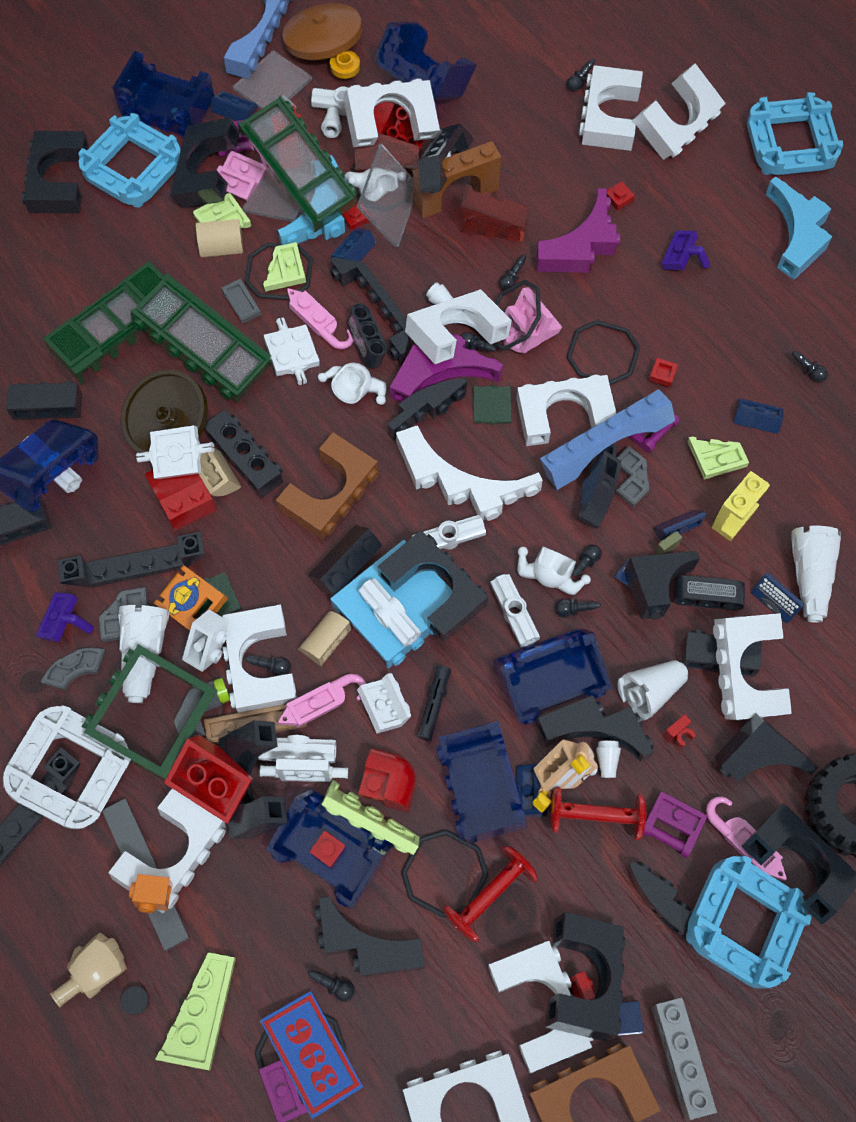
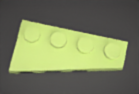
M332 780L322 803L329 813L336 816L341 815L347 818L351 825L357 828L363 827L369 830L375 838L382 841L387 840L394 844L397 850L414 855L419 846L420 837L393 819L384 820L380 810L374 806H363L358 800L359 797L351 791L348 794L343 793L338 789L340 784Z
M213 953L207 954L192 984L193 987L184 1001L180 1013L155 1060L211 1070L236 958Z

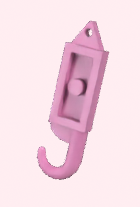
M288 289L289 308L318 336L324 338L336 349H346L352 345L353 339L348 329L349 338L344 342L339 341L332 335L337 328L335 318L309 293Z
M351 673L331 683L328 682L287 703L285 706L286 710L278 721V725H296L299 728L339 707L345 699L344 686L350 683H357L361 686L366 684V681L361 676ZM360 695L357 696V700H361Z
M722 796L711 799L706 808L707 818L710 823L742 856L751 858L753 865L773 878L786 880L781 862L783 857L777 851L760 865L741 847L756 831L745 819L732 818L725 823L716 814L715 807L717 804L725 803L731 806L732 801Z

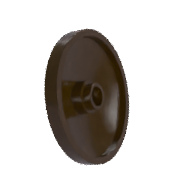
M161 370L146 376L133 387L122 408L121 427L126 441L138 453L149 452L151 446L150 432L188 426L198 427L199 439L208 417V403L205 393L194 379L180 371Z

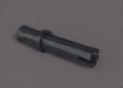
M436 667L432 686L428 688L429 697L417 733V738L432 741L443 697H446L448 692L446 687L452 672L448 667Z

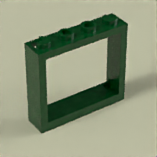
M138 644L135 650L131 648L128 650L122 660L126 665L121 672L119 670L115 671L109 681L113 685L108 694L104 691L102 692L95 704L99 707L94 716L89 713L81 727L85 729L83 736L163 781L168 776L186 740L192 735L217 690ZM139 657L202 692L201 697L160 766L95 730Z

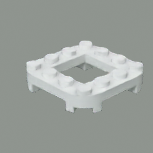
M55 706L41 711L35 718L6 766L3 786L9 797L19 804L66 828L81 829L92 824L100 816L129 761L83 736L85 729L81 726L86 720L85 717L72 711L69 707ZM97 725L96 731L128 748L122 736ZM56 734L102 757L77 802L31 779Z

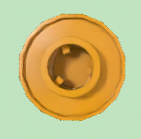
M348 50L331 57V72L343 79L355 76L360 70L359 57L356 53Z

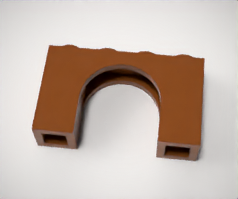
M493 141L445 158L442 165L447 181L442 190L434 194H430V192L421 193L419 168L413 170L414 204L423 219L442 211L443 192L452 182L461 177L471 175V182L480 197L498 191L501 155Z
M334 432L319 448L322 461L338 470L345 477L346 484L343 490L333 498L320 500L310 497L290 483L276 499L277 508L280 512L321 540L326 535L333 533L338 520L341 517L344 518L349 513L351 504L363 496L365 487L369 482L373 483L379 475L378 461Z
M621 1043L607 1049L608 1055L599 1060L597 1055H594L582 1061L583 1068L573 1071L572 1067H569L557 1073L559 1079L554 1082L548 1083L547 1079L532 1085L534 1091L528 1094L540 1122H573L570 1114L572 1093L581 1082L590 1078L604 1080L615 1088L631 1122H639L661 1110L630 1045L623 1048Z

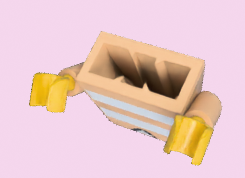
M562 740L534 768L541 787L538 791V797L532 804L541 813L551 804L552 801L549 797L556 787H561V789L576 788L588 776H593L597 773L598 766L593 759L594 753L586 742L577 744Z

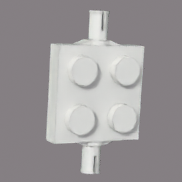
M282 317L281 320L278 318L276 323L279 331L264 335L267 351L272 356L271 362L276 376L295 374L298 384L302 385V382L305 384L307 379L304 371L319 366V358L306 325L288 328L285 318Z
M188 426L150 432L151 446L149 452L137 453L136 456L139 458L136 459L138 463L151 461L154 478L164 479L200 474L201 453L214 452L215 449L212 448L214 447L213 442L200 444L198 427Z
M288 755L283 756V759H276V766L261 765L260 776H275L280 778L281 781L332 782V778L348 779V768H333L328 760H324V757L311 756L309 760H299L297 756Z

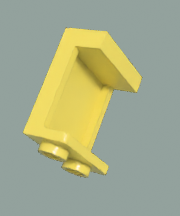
M750 471L722 505L712 529L729 541H732L758 509L759 504L757 502L769 488L770 484Z

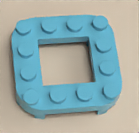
M807 93L804 99L768 102L767 97L759 99L758 103L750 109L747 128L756 161L761 167L763 174L782 175L821 171L835 166L843 148V141H838L830 114L832 109L830 101L825 102L815 97V93ZM808 120L816 148L782 152L781 147L776 145L771 124Z
M131 113V116L120 118L113 116L109 119L111 126L88 150L83 148L80 150L79 167L84 179L125 204L141 207L176 171L181 152L180 146L172 134L169 137L141 122L137 114ZM128 141L157 156L137 179L133 177L127 179L105 166Z
M733 856L720 860L711 869L689 919L686 939L701 956L750 987L757 989L775 987L781 982H785L790 976L787 968L804 926L810 925L811 915H808V911L802 906L804 903L802 897L804 893L798 888H789L751 863V858L747 856ZM736 888L777 913L759 957L721 934L722 929L719 926Z

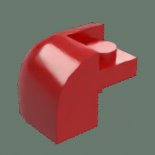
M371 748L365 764V772L358 795L384 802V807L409 813L416 786V775L413 766L405 758L397 754Z

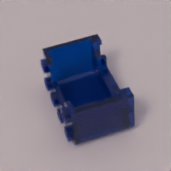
M416 21L388 22L376 51L377 64L402 83L411 82L415 79H422V81L430 80L434 101L460 98L464 94L477 65L467 58H460L455 64H451L448 61H442L440 64L423 51L428 40V32L421 24Z
M134 51L112 87L121 115L124 117L131 116V113L137 114L140 121L148 126L157 127L163 131H169L184 137L187 125L201 123L212 103L214 91L210 74L200 71L197 78L192 76L190 81L158 72L154 63L148 65L143 60V53Z
M499 721L439 737L440 745L436 746L442 766L447 765L449 775H446L445 779L448 790H453L456 798L451 800L454 814L459 815L460 818L455 823L461 840H466L470 844L528 828Z

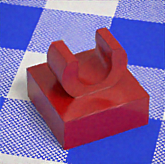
M684 714L665 731L663 737L668 743L675 739L676 744L680 748L685 747L686 743L682 740L681 736L687 735L691 740L696 736L695 732L688 728L692 721Z

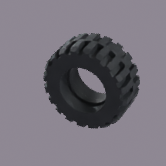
M852 753L846 754L843 758L838 757L832 760L810 781L811 786L806 790L805 794L808 802L804 806L805 812L811 814L807 821L810 827H816V834L820 838H824L827 841L826 844L832 849L838 848L839 854L844 856L853 854L854 858H856V825L850 823L842 815L837 803L838 789L847 783L856 784V755Z

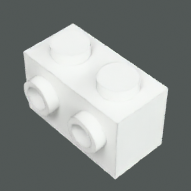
M211 610L206 611L192 623L182 660L202 672L212 663L216 664L223 654L221 648L228 637L227 628L229 621Z

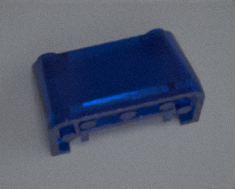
M58 420L45 422L40 429L0 458V490L32 513L40 507V503L37 502L41 493L45 495L48 492L47 485L76 462L81 465L86 462L91 466L99 460L97 434L87 428Z
M582 628L509 653L493 661L516 720L519 723L523 722V724L535 722L537 716L540 715V711L583 694L599 698L606 694L605 691L612 689L595 634Z
M308 790L295 797L286 813L287 823L278 827L266 851L271 853L272 858L280 863L297 861L335 887L334 895L339 904L353 908L390 854L394 844L387 840L382 841L375 838L369 830L363 827L357 828L351 825L348 819L341 815L336 816L329 813L325 806L322 805L325 796L319 792ZM324 830L346 845V848L332 868L310 853V850Z

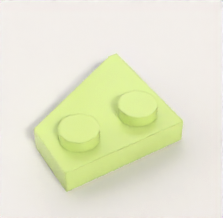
M231 193L226 194L222 202L206 204L193 211V215L198 223L239 219L241 228L251 227L249 218Z
M297 242L275 247L273 260L268 268L269 274L267 280L264 281L265 292L306 283Z
M689 437L688 444L704 480L747 467L749 464L740 443L722 442L710 439V442L696 440L697 437Z

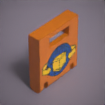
M183 565L180 569L185 575L181 576L179 573H176L160 594L165 599L163 603L156 599L154 604L159 608L168 610L172 618L188 630H191L192 623L196 620L193 618L207 599L213 602L208 610L217 614L228 598Z

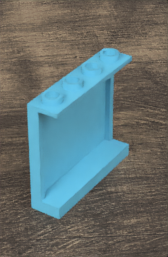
M402 540L331 598L332 608L338 614L340 612L383 658L388 669L392 665L397 666L406 658L405 655L413 649L415 651L421 647L428 635H435L427 627V617L444 604L453 591L434 571L417 573L395 592L378 576L377 566L405 544V540ZM376 578L391 597L397 598L402 604L406 615L421 631V635L413 644L404 647L389 628L386 629L380 624L373 613L374 610L359 594V589L365 582Z

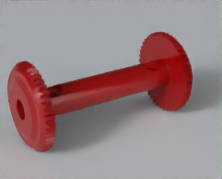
M556 787L553 790L550 805V826L554 833H558L560 818L633 824L634 839L639 840L643 837L646 824V801L642 794H637L635 807L632 809L561 802V787Z
M504 846L502 848L504 855L510 863L459 915L446 905L444 907V914L450 923L471 942L479 940L476 933L470 928L472 923L480 917L521 873L532 882L537 880L535 869L511 846Z

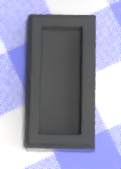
M241 279L221 288L223 295L241 324L261 315L260 309Z

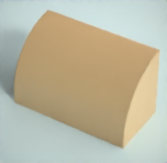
M239 219L196 223L200 257L243 253L242 230Z
M215 449L214 452L201 453V473L199 475L211 495L224 496L241 488V485L219 450Z
M329 611L298 650L319 666H322L350 632V622L341 615Z

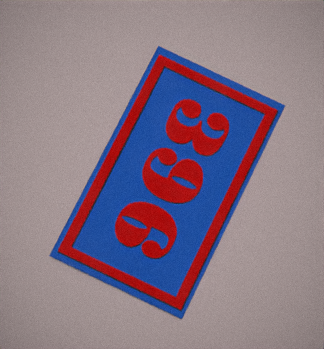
M311 991L260 1020L312 1119L363 1088Z

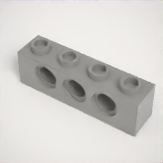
M683 998L651 1006L684 1120H692L717 1113Z

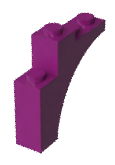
M598 188L594 209L586 221L578 228L559 238L538 241L537 272L589 273L590 264H594L595 255H614L616 246H620V233H616V224H611V215H607V211H610V197H607L606 188Z
M451 334L457 340L454 358L434 364L419 346L413 345L390 386V397L398 402H402L428 386L459 377H479L499 383L502 377L503 364L494 358L482 356L475 350L466 349V340L457 334Z

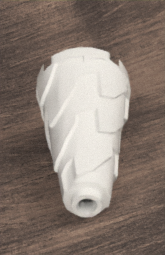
M809 526V531L803 533V527H799L791 531L797 584L801 601L804 603L802 607L803 617L808 618V622L820 623L823 622V618L827 617L840 549L841 531L838 532L837 528L827 526Z
M135 605L120 606L118 616L122 660L130 648L135 650L138 644L156 655L161 653L165 628L169 619L168 610L142 605V608H135ZM142 657L138 658L123 683V693H125V697L128 698L130 703H143V699H147V696L150 695L156 666ZM121 660V670H122V669L124 668V666L126 665V663L123 662L122 660Z

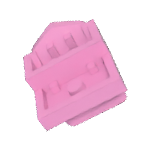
M530 287L523 288L515 305L508 306L505 314L512 322L509 336L503 340L504 346L525 336L537 316L536 295ZM542 302L541 318L530 338L510 348V350L526 353L560 332L562 326Z

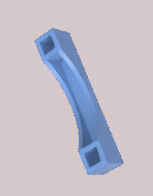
M264 0L266 8L259 24L249 34L231 43L225 54L226 73L247 79L250 78L252 72L257 69L260 57L264 56L265 47L268 42H271L275 28L279 27L280 19L286 13L290 0Z
M658 389L540 458L546 477L558 490L577 479L588 463L614 442L637 433L657 432L673 423L675 417L672 402Z

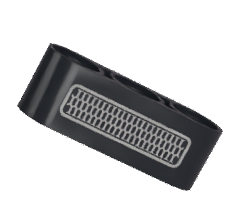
M362 303L354 304L346 323L363 363L369 368H378L387 351L386 343L369 307Z
M678 576L675 578L674 603L682 606L741 610L745 605V583L738 580Z

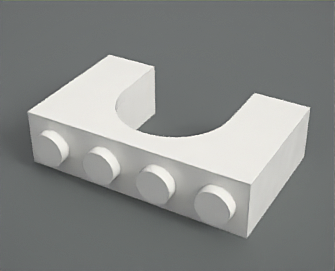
M696 64L685 70L671 83L688 106L689 121L686 126L673 122L657 101L647 106L632 120L663 160L670 155L672 158L677 156L683 150L681 146L683 144L687 145L694 140V133H700L708 126L707 121L715 119L721 113L719 109L726 104Z
M602 66L593 67V73L588 74L586 86L590 87V90H586L584 103H588V106H583L582 119L586 120L585 123L581 122L579 135L583 136L582 145L632 150L636 124L630 119L608 116L600 110L598 105L610 99L638 102L642 71Z
M415 79L407 83L394 81L388 85L374 83L368 87L354 85L349 87L344 94L343 100L353 147L375 144L378 133L374 119V107L382 102H394L406 110L410 117L414 141L433 139L440 131L430 80L422 81V79Z
M478 290L407 314L405 332L431 361L437 364L454 358L457 340L444 325L450 323L469 325L476 329L489 344H493L508 338L512 320L482 290Z
M592 375L582 379L570 378L561 382L548 381L539 385L527 384L517 389L516 399L526 446L549 443L551 432L546 410L557 401L571 400L582 405L588 413L591 428L616 414L607 375Z
M281 605L223 615V618L229 621L227 628L228 637L226 639L227 646L223 647L225 661L230 663V669L226 670L228 684H233L234 693H230L232 708H236L238 713L287 704L297 699L292 673L270 678H256L246 673L242 668L244 653L253 643L259 640L287 635Z
M781 613L715 619L713 634L717 640L716 660L720 668L718 682L722 689L723 700L721 702V709L725 719H749L756 713L761 717L792 714L789 689H753L745 682L740 671L741 656L750 644L761 640L783 639Z
M171 789L159 805L158 810L160 816L183 830L189 837V847L184 858L170 868L155 869L147 866L125 851L109 871L112 880L130 891L131 883L136 882L137 874L170 877L173 886L168 909H171L179 898L177 894L183 886L187 887L191 883L195 875L193 872L199 864L203 865L210 855L209 850L213 844H218L226 833L225 823L174 789Z
M549 941L488 966L498 993L522 983L534 981L548 986L555 995L561 993L571 996L568 989L572 987L566 971L561 972L558 964L561 961L560 954L556 946L551 947ZM553 1029L548 1034L518 1047L528 1073H532L592 1048L590 1042L593 1041V1038Z
M500 1050L486 1055V1062L476 1064L474 1059L459 1064L461 1070L451 1074L449 1068L433 1073V1080L424 1082L423 1077L407 1082L408 1088L404 1089L403 1092L412 1122H441L440 1106L444 1095L451 1087L463 1082L478 1084L490 1094L499 1122H530L509 1054L502 1055Z

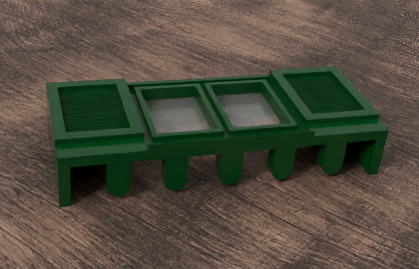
M148 261L122 280L118 286L103 294L100 299L85 307L74 318H70L45 336L43 340L48 350L83 385L85 382L81 375L82 372L89 367L94 372H98L101 369L99 360L108 354L112 359H115L119 356L117 346L124 341L130 346L136 343L135 333L139 330L131 322L130 311L162 281L164 276ZM167 290L147 310L146 314L152 319L161 315L167 320L171 316L169 308L175 303L180 307L183 303L172 292Z

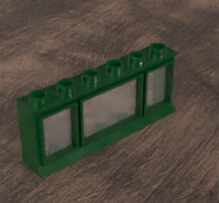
M279 95V98L246 120L237 122L239 132L242 137L246 135L252 150L258 151L264 166L270 167L278 184L282 183L286 189L287 196L290 200L294 199L301 215L309 219L312 230L315 233L357 204V191L351 183L347 184L344 180L345 176L338 166L335 168L331 163L332 159L326 150L322 151L319 147L320 144L313 133L309 134L304 120L301 117L297 118L294 114L295 111L288 100L284 101L281 95Z
M168 273L130 311L131 322L138 330L147 332L151 340L159 345L161 343L167 348V352L172 357L181 359L191 372L196 371L200 374L207 385L215 386L227 400L231 399L237 403L271 366L272 356Z

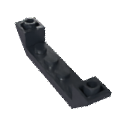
M461 123L441 128L419 159L421 193L430 192V194L441 191L447 181L442 162L449 152L457 151V153H461L469 149L474 139Z
M333 257L330 259V274L335 281L338 280L343 287L357 280L358 285L362 289L365 288L368 292L370 301L378 305L382 317L390 321L392 330L396 335L389 338L390 348H388V352L392 359H397L402 366L408 355L411 338L405 332L406 317L364 262Z
M196 532L177 536L178 544L87 563L82 556L57 560L60 583L92 588L181 570L180 568L183 565L189 567L205 555L202 533Z
M60 748L44 765L48 773L39 783L65 795L70 789L81 763L63 748ZM19 804L0 825V867L45 818L44 816Z

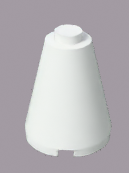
M673 660L626 673L618 680L620 697L623 702L628 701L633 712H637L641 720H647L683 686L688 679V670L683 663Z

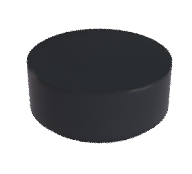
M138 986L128 988L121 997L123 1010L131 1015L142 1014L148 1008L150 1002L148 992Z

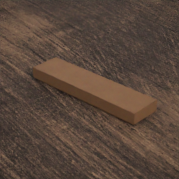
M286 704L204 719L206 738L213 744H219V738L253 720L275 722L276 732L297 729V726L278 725V721L286 710Z

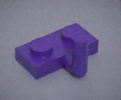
M696 231L675 232L662 261L664 270H684L690 255H697L702 268L710 266L704 248L702 246H694L698 238Z
M55 592L36 636L41 640L59 642L67 623L75 625L87 634L93 631V625L76 614H71L78 599L72 594Z

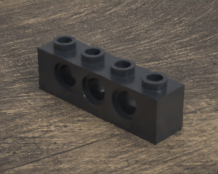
M224 409L206 422L205 434L262 499L283 483L281 476L283 471L275 461L272 463L268 459L269 455L261 445L258 447L254 443L255 439L248 430L243 431L237 417L234 414L230 416ZM235 435V437L227 439L228 436ZM242 451H249L247 454H240ZM258 466L263 467V469L259 471L254 470Z

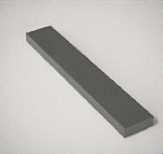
M125 798L102 810L121 854L126 851L147 866L158 869L127 799ZM175 905L164 913L156 909L154 913H148L164 951H168L190 939Z

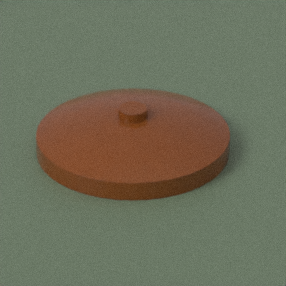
M326 3L306 8L294 15L286 23L282 36L286 49L292 55L302 59L319 60L339 55L350 49L360 39L363 26L359 13L352 7L338 3Z

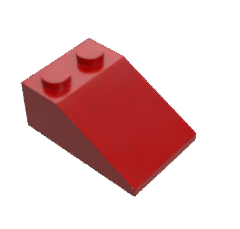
M153 470L145 473L174 531L216 511L213 499L199 474L155 479Z
M197 735L186 740L164 783L228 824L253 778L220 747L201 735Z

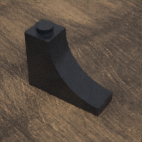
M697 551L630 557L624 573L641 619L651 618L652 620H657L664 617L671 605L669 582L677 576L693 572L700 560Z
M757 713L715 756L720 764L718 769L726 777L730 778L733 776L739 782L751 772L769 765L783 764L795 766L810 775L818 769L808 756Z

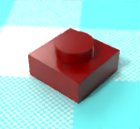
M623 182L607 190V197H610V203L617 211L634 201L635 195Z
M357 202L355 206L341 214L350 230L369 223V216L360 202Z
M656 358L649 381L671 387L678 364Z
M324 830L310 850V853L332 868L346 848V845Z
M585 971L569 978L573 997L585 1000L596 998L593 982L587 977Z

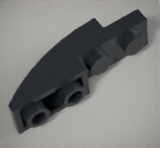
M461 378L428 386L398 404L399 415L387 424L388 435L393 440H396L397 432L409 429L416 422H422L426 418L427 413L433 419L438 415L445 414L455 401L459 402L465 397L467 393V380Z
M611 444L591 460L590 476L583 480L578 519L595 529L603 521L618 483L622 461L616 458L617 446L615 444Z
M632 861L627 868V872L639 896L654 915L670 930L680 937L684 935L688 929V922L692 914L690 912L691 908L679 900L677 902L673 901L678 891L673 888L674 884L662 876L658 878L650 873L652 870L646 864L640 861L637 863Z

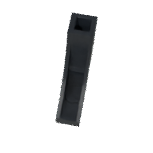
M593 695L538 717L536 723L546 747L562 740L580 737L617 741L619 746L629 751L640 762L649 759L653 753L652 749H654L651 738L648 735L645 736L641 728L643 724L637 712L634 713L632 708L629 707L603 718V715H605L604 709L599 701H595Z
M330 897L319 898L320 905L315 906L317 922H322L323 932L318 933L319 948L325 949L326 955L357 951L358 955L353 956L355 972H360L361 978L425 969L421 939L389 941L367 935L353 927L340 915Z

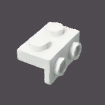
M392 673L386 674L382 680L361 685L357 689L377 734L402 727L411 717L410 708L404 701L399 684L394 679Z

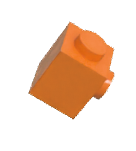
M137 874L136 882L131 883L129 898H132V902L135 907H138V911L145 913H154L155 909L168 911L173 886L170 877Z

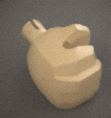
M98 933L84 947L78 946L67 964V968L71 973V979L54 992H51L50 995L59 1007L79 992L85 993L91 999L101 991V988L127 969L124 956L114 938H107L102 933Z

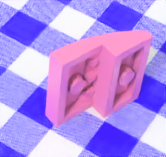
M230 151L223 167L219 165L217 171L228 182L227 193L248 201L263 182L269 168L260 162Z

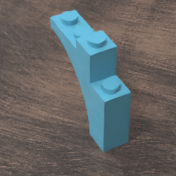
M331 155V159H332V162H331V163H332V164L334 165V167L336 168L338 165H337V163L335 162L333 156ZM319 160L313 162L314 177L316 178L325 172L326 169ZM331 177L316 187L310 204L319 214L346 195ZM300 215L295 221L278 230L279 240L282 245L295 242L298 244L308 239H314L321 234L328 240L345 233L344 218L340 215L314 233L309 219L306 216Z
M774 177L770 181L765 195L780 209L789 231V245L782 255L777 268L795 280L827 249L832 236L820 227L826 222L831 208L815 196L808 201L803 195L789 187L787 183Z

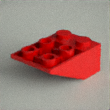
M388 101L377 104L374 107V119L378 136L417 156L424 140L414 141L410 117L406 110L394 102Z

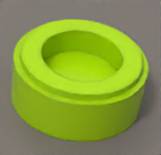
M223 678L214 680L213 684L217 690L220 702L230 701Z

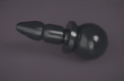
M595 58L586 62L579 72L575 71L574 75L567 79L566 87L569 91L577 92L581 89L582 83L586 81V75L595 64Z
M525 254L516 260L511 271L506 270V274L500 277L498 285L502 291L516 284V280L519 279L517 274L525 264Z
M465 332L461 335L466 340V349L496 351L492 344L481 341L479 336H475L471 332Z
M792 352L795 360L798 363L800 362V365L806 369L805 373L810 374L812 381L822 383L827 379L828 370L826 367L818 365L817 361L812 363L802 353Z
M590 544L585 547L583 553L579 556V563L574 568L573 576L582 574L587 567H592L601 559L602 551L599 546Z
M561 599L555 605V612L559 617L567 618L572 614L577 616L578 611L597 609L601 606V603L595 601L577 603L576 599L571 601Z
M246 656L244 658L249 664L267 668V673L273 672L277 676L286 675L291 670L290 661L284 657L275 659L274 656H271L269 660L263 657L259 658L258 656Z
M311 970L308 972V975L314 982L329 988L328 994H334L339 1001L347 1002L353 998L355 987L351 981L340 980L338 976L333 979L319 971Z

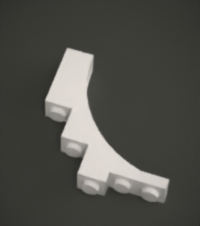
M418 425L396 433L397 446L416 490L419 488H429L438 482L448 505L461 504L470 498L477 515H480L482 520L487 519L489 521L497 518L502 514L503 504H512L518 498L524 496L532 497L541 491L543 480L539 473L513 481L479 478L458 470L439 457L424 439Z

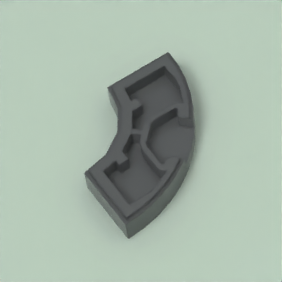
M78 649L62 659L59 658L47 670L41 683L66 691L71 682L78 677L86 674L98 675L106 655L105 649Z

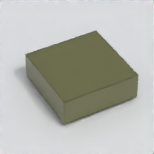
M678 532L672 533L658 544L655 554H669L679 547L682 536Z

